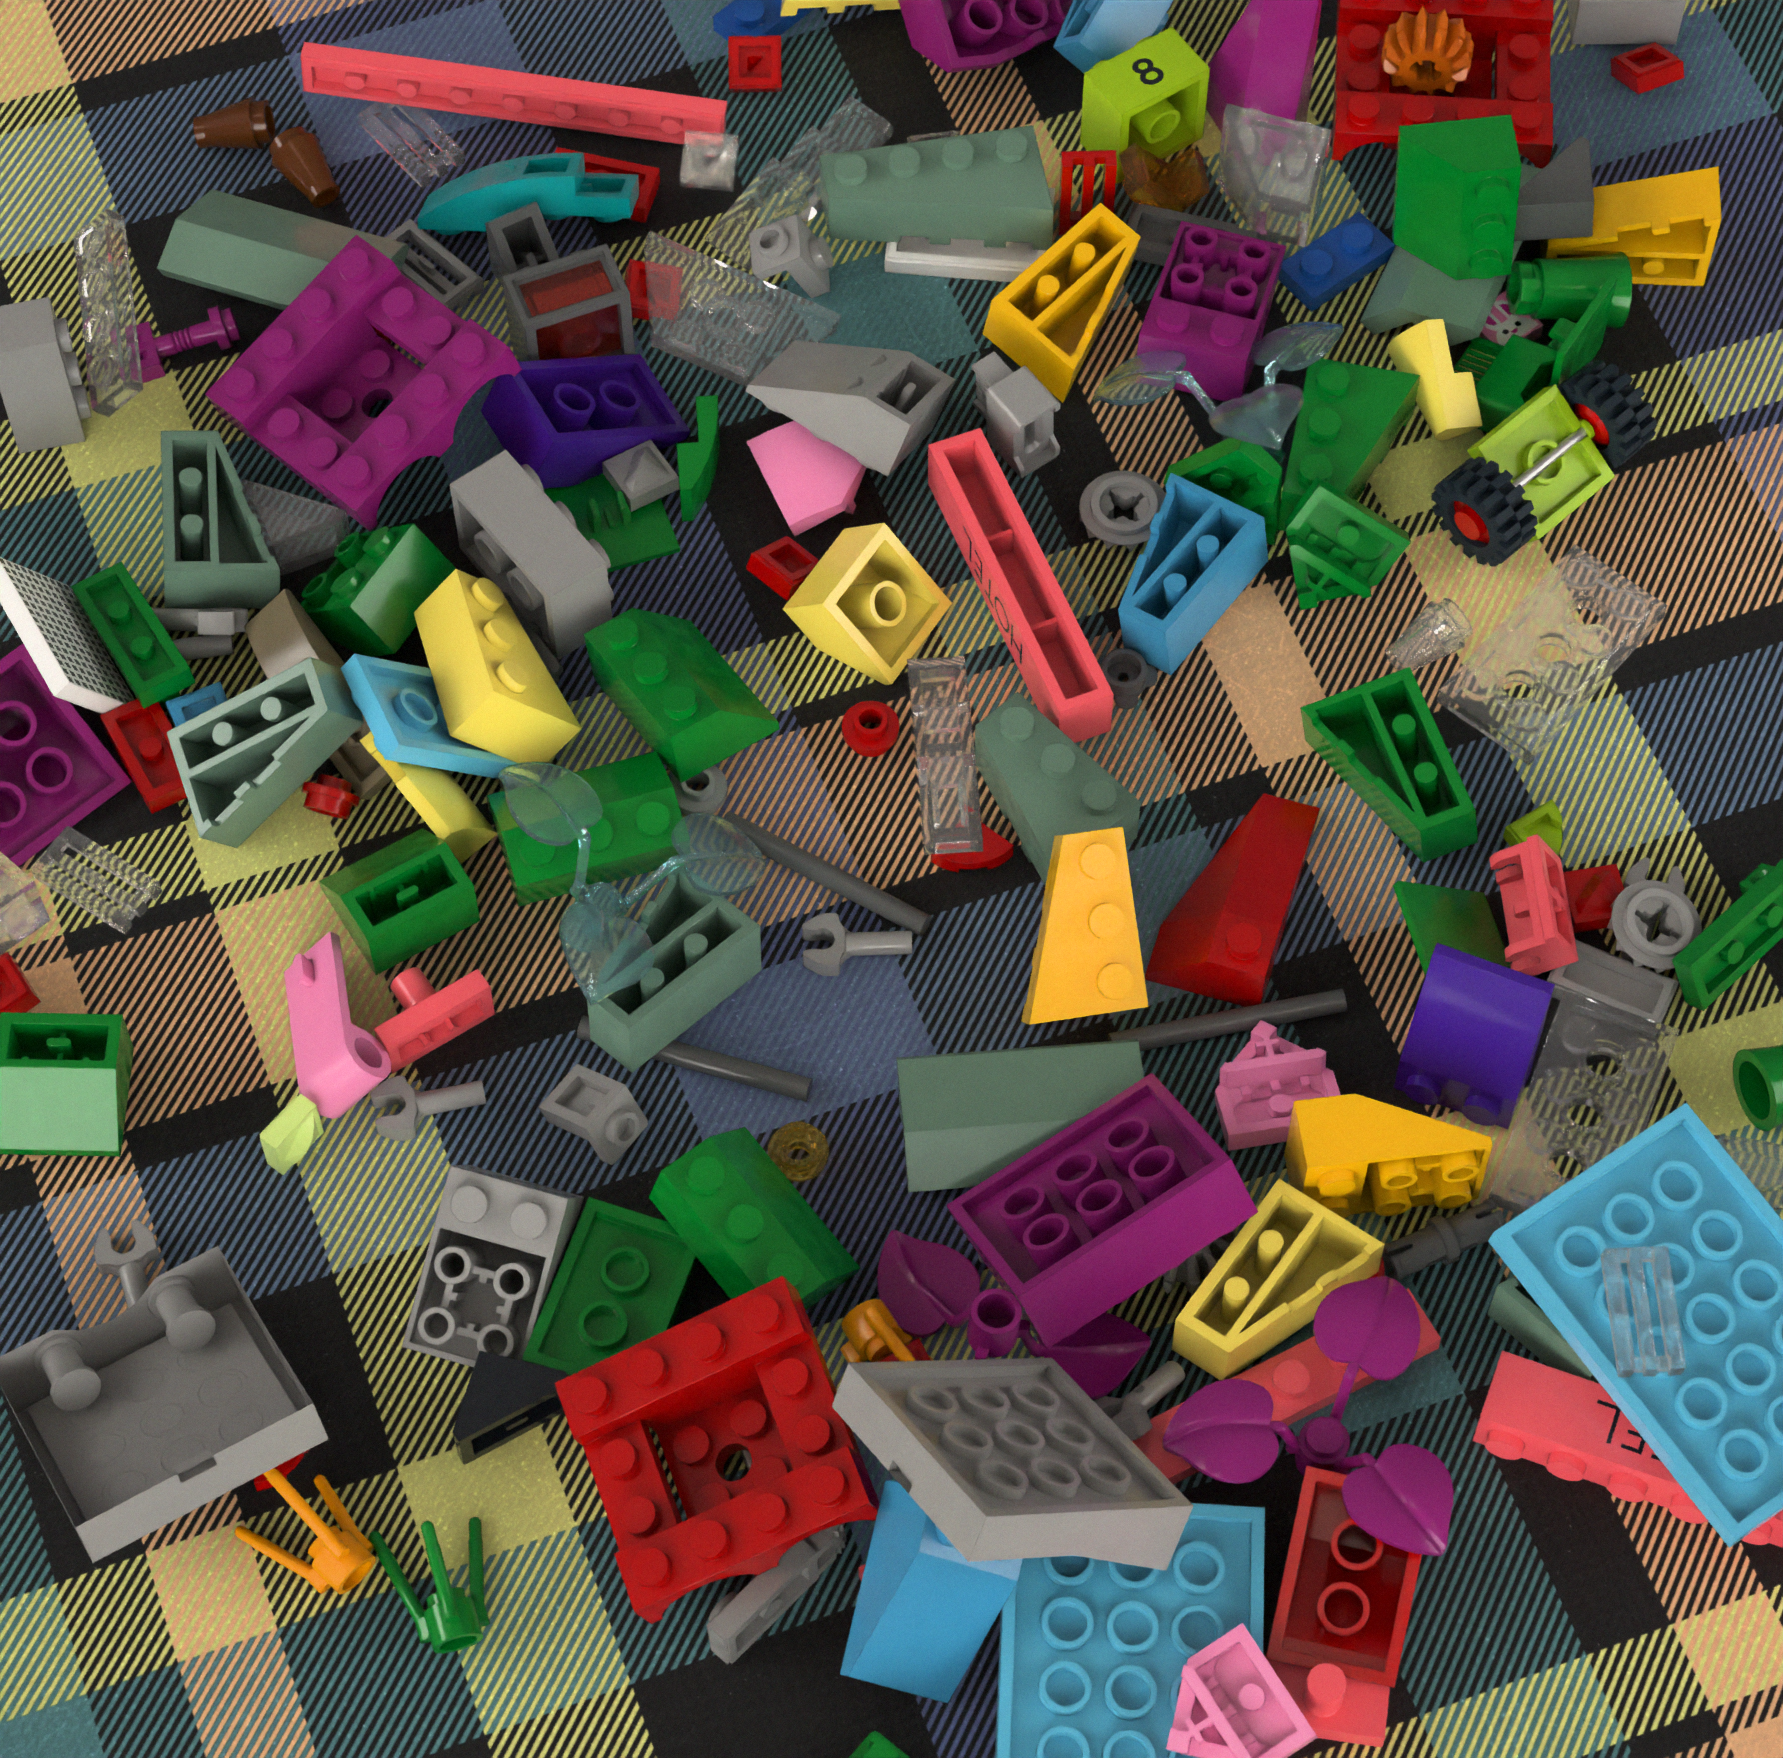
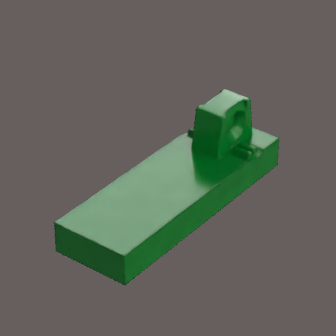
M122 561L70 586L79 607L144 709L159 702L163 711L166 712L165 703L167 701L180 697L179 691L196 683L187 662Z
M1783 859L1777 863L1776 867L1764 863L1758 865L1757 869L1739 883L1742 896L1672 959L1685 1003L1704 1011L1783 938Z

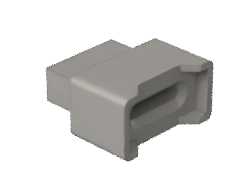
M995 352L974 363L972 370L976 373L977 399L973 401V406L987 420V441L1020 478L1025 477L1056 458L1060 454V445L1054 435V412L1060 410V402L1026 366L1013 372Z

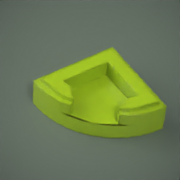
M1551 799L1506 826L1503 838L1510 846H1514L1527 841V837L1538 834L1559 856L1563 842L1561 813Z

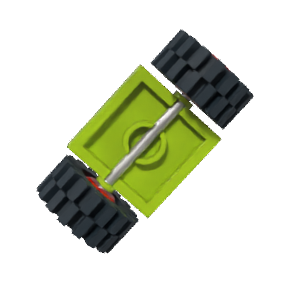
M1597 360L1594 363L1590 361L1558 387L1555 384L1539 391L1467 450L1471 458L1434 487L1435 491L1432 493L1431 500L1437 504L1433 506V511L1435 515L1443 517V520L1439 522L1442 530H1450L1453 534L1450 541L1455 546L1461 543L1464 546L1463 553L1469 558L1476 555L1477 563L1482 565L1489 563L1492 567L1503 563L1526 543L1542 538L1615 477L1611 469L1616 468L1618 465L1621 466L1654 438L1656 432L1653 429L1657 426L1656 418L1649 416L1654 411L1651 403L1643 402L1641 399L1645 395L1642 388L1639 386L1637 389H1634L1630 384L1633 378L1628 373L1620 376L1618 366L1610 363L1606 367L1604 360Z

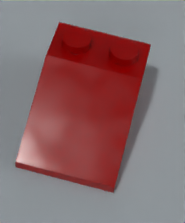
M1306 1466L1266 1659L1312 1669L1318 1664L1330 1663L1339 1667L1347 1678L1395 1688L1422 1554L1408 1552L1391 1546L1373 1537L1354 1522L1345 1508L1342 1497V1486L1348 1475Z

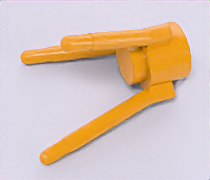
M881 1299L865 1301L849 1311L844 1317L841 1328L849 1341L840 1348V1351L848 1363L864 1362L866 1360L874 1362L891 1351L899 1361H916L912 1353L904 1345L913 1338L902 1331Z
M273 1468L263 1473L271 1485L318 1536L308 1550V1554L314 1559L312 1565L244 1526L235 1528V1536L305 1578L320 1594L326 1592L331 1586L341 1595L359 1584L371 1571L376 1562V1558L370 1552L374 1545L358 1530L326 1477L319 1474L314 1478V1483L342 1531L337 1526L329 1528L279 1470Z

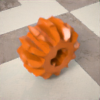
M1422 6L1417 16L1402 12L1397 23L1389 24L1388 31L1384 35L1381 58L1383 71L1390 74L1392 86L1407 85L1409 94L1422 90L1426 91L1430 96H1434L1437 89L1453 93L1455 85L1459 81L1466 80L1467 73L1470 71L1474 45L1471 40L1472 34L1466 31L1463 18L1448 20L1445 9L1437 14H1429Z

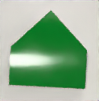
M1241 432L1168 466L1163 482L1164 485H1166L1170 473H1173L1263 516L1267 544L1275 545L1280 515L1282 467L1247 433Z
M1319 477L1315 478L1284 523L1300 610L1316 608L1320 601L1356 594L1361 596L1362 599L1372 597L1370 587L1378 585L1411 543L1406 531Z

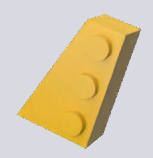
M1718 166L1593 187L1594 213L1592 237L1539 240L1540 258H1580L1623 252L1630 263L1632 284L1704 286L1722 219Z
M1100 202L992 299L982 334L1020 367L1026 366L1049 392L1064 403L1130 271L1141 236Z
M1111 827L1054 836L1041 909L1043 910L1036 948H1034L1031 964L1033 967L1021 1022L1031 1025L1149 1007L1123 827Z

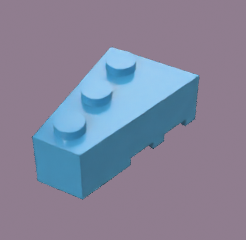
M1073 0L1053 48L1081 72L1085 73L1099 61L1109 60L1134 47L1141 39L1157 35L1168 21L1169 15L1166 12L1173 0Z
M1170 473L1166 483V496L1159 513L1154 514L1150 525L1151 535L1144 553L1138 556L1118 612L1124 649L1138 652L1147 664L1172 675L1269 560L1263 516Z

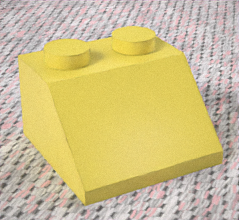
M885 523L843 529L783 607V610L818 650L884 685H892L952 605V602Z

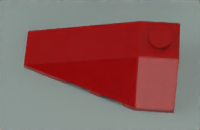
M1263 793L1161 924L1146 970L1145 980L1244 1007L1262 1004L1320 808Z

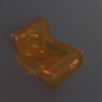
M1136 143L1119 154L1125 177L1122 181L1123 187L1127 195L1135 203L1183 212L1208 194L1210 190L1201 153L1193 148L1188 149L1170 163H1167Z

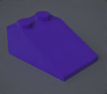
M641 354L519 361L518 363L522 370L515 377L510 374L496 377L480 410L504 450H507L520 466L528 464L538 475L543 488L575 486L602 474V462L651 439L658 450H661L687 439L690 433V429Z
M1436 943L1401 1054L1394 1088L1405 1092L1409 1098L1425 1105L1439 1104L1461 1112L1467 1119L1483 1126L1497 1125L1509 1129L1532 1069L1555 984Z

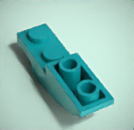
M549 153L500 161L466 173L429 194L417 219L418 229H432L443 235H455L464 231L486 232V222L532 202H537L543 218L548 220H560L569 216L593 217L600 222H615L622 218H631L639 197L638 175L586 173L584 153Z

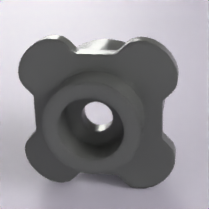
M1114 649L1102 661L1101 670L1114 694L1113 699H1115L1116 705L1121 709H1131L1137 706L1138 696L1144 689L1153 687L1157 683L1158 674L1156 669L1151 665H1147L1145 659L1134 650ZM1118 677H1127L1128 681L1121 682L1118 680Z

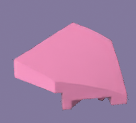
M796 421L783 424L746 441L794 536L843 511L850 514L854 513L856 508L854 498L867 468L859 463L857 458L830 442L818 439L809 429Z
M1262 1020L1259 1021L1251 1031V1038L1247 1045L1232 1062H1225L1220 1068V1084L1215 1089V1103L1228 1151L1287 1142L1294 1101L1341 1095L1334 1072L1326 1068V1051L1318 1047L1310 1050L1301 1048L1277 1036V1027Z
M1243 1623L1188 1658L1187 1664L1183 1665L1177 1706L1166 1747L1168 1751L1196 1758H1287L1318 1738Z

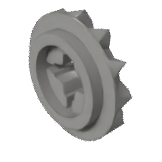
M1133 471L1109 472L1094 479L1083 491L1079 503V521H1083L1086 526L1088 537L1101 539L1107 549L1113 545H1123L1132 552L1137 544L1148 543L1151 535V522L1154 514L1159 513L1166 494L1159 484L1141 473ZM1114 506H1119L1122 510H1128L1133 507V520H1129L1125 516H1120L1117 519L1113 518Z
M1644 880L1635 882L1626 887L1610 905L1612 914L1607 928L1614 932L1617 939L1615 951H1625L1633 958L1634 967L1645 965L1654 968L1656 974L1674 968L1672 959L1702 933L1699 914L1690 899L1679 889L1661 881ZM1660 911L1658 930L1662 934L1649 942L1646 940L1648 937L1646 935L1648 926L1643 922H1646Z

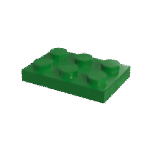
M589 1197L521 1360L565 1371L570 1376L672 1328L699 1259L669 1222Z

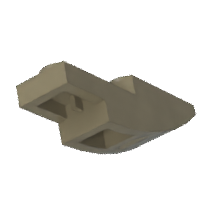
M283 589L244 626L251 647L267 679L310 657L339 668L345 664L288 589ZM362 714L364 723L329 758L345 780L352 783L351 788L361 799L370 800L392 778L359 741L371 732Z

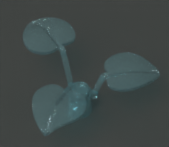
M1312 321L1294 323L1271 331L1257 342L1251 353L1256 365L1266 366L1264 369V387L1257 389L1251 394H1245L1241 398L1226 401L1217 407L1188 371L1182 370L1187 364V359L1183 353L1176 351L1147 352L1125 361L1103 379L1092 398L1094 403L1104 401L1108 404L1121 406L1141 405L1162 397L1173 389L1176 383L1184 384L1210 415L1209 422L1212 429L1222 434L1224 440L1234 438L1261 445L1280 464L1285 458L1282 447L1285 434L1291 422L1301 410L1304 396L1302 390L1297 386L1275 384V377L1281 369L1297 371L1321 359L1339 340L1344 332L1342 323Z
M544 762L513 764L502 769L498 775L504 786L509 811L519 827L528 836L538 842L552 846L568 845L575 838L579 842L575 879L569 889L575 901L566 909L560 919L559 935L571 972L590 1005L602 1001L614 992L636 984L652 968L655 952L648 934L636 921L624 917V915H626L635 902L670 872L678 867L685 866V873L689 883L696 890L714 896H731L741 893L756 884L765 872L766 860L763 859L761 851L740 829L717 815L695 813L683 817L672 831V844L680 855H674L628 895L622 898L620 892L611 884L597 882L587 885L585 883L591 847V835L586 828L592 827L599 822L603 815V809L595 791L584 779L569 769Z

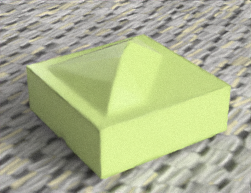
M300 1093L260 1133L259 1138L267 1164L280 1174L284 1175L307 1153L311 1145L324 1133L317 1105Z

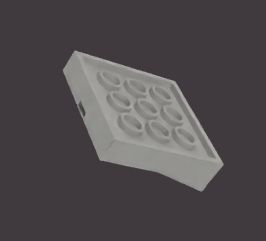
M219 1246L156 1277L139 1301L113 1320L84 1330H52L0 1357L1 1389L93 1563L329 1439L312 1400L268 1332Z
M1053 1358L848 1363L832 1404L834 1410L968 1562L1075 1555L1166 1571L1193 1509V1504Z

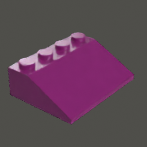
M24 643L0 660V880H2L132 782L71 703L53 696Z
M1150 1073L946 1205L1002 1289L1012 1293L1018 1299L1022 1309V1318L1030 1322V1328L1046 1349H1049L1062 1339L1072 1336L1082 1326L1116 1304L1126 1301L1133 1293L1167 1271L1178 1267L1187 1258L1219 1237L1232 1232L1239 1224L1258 1213L1231 1158L1153 1073Z

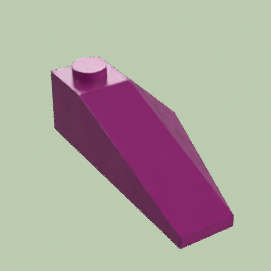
M898 0L912 48L947 73L995 68L1059 35L1073 0Z
M1250 0L1236 25L1234 24L1228 32L1218 52H1215L1208 63L1210 71L1206 110L1236 157L1250 160L1261 166L1288 170L1307 123L1322 0Z

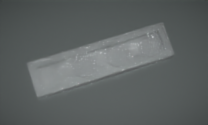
M107 208L93 221L83 226L74 236V252L76 256L78 293L83 324L82 335L85 344L91 410L110 417L143 390L125 218L123 215Z

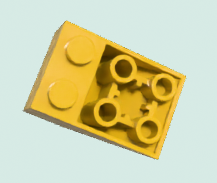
M1355 1093L1294 1101L1284 1157L1290 1186L1346 1219L1352 1214L1375 1212L1380 1216H1394L1406 1212L1410 1207L1433 1204L1442 1209L1461 1207L1471 1200L1478 1199L1493 1144L1489 1136Z

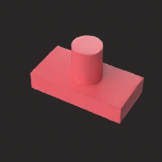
M409 968L396 976L390 985L391 991L405 1011L375 1027L374 1032L376 1039L383 1045L389 1055L392 1064L391 1073L393 1074L495 1015L490 985L480 971L476 969L436 992L420 968Z
M1267 1659L1318 1738L1382 1748L1385 1740L1390 1687L1347 1678L1339 1667L1330 1663L1318 1664L1312 1669Z

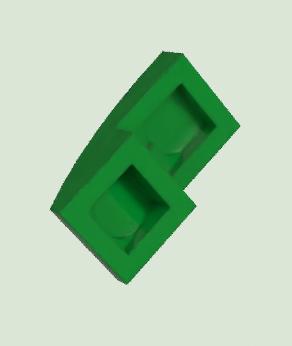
M718 395L695 396L698 442L677 444L682 522L694 521L708 497L715 478L720 447Z

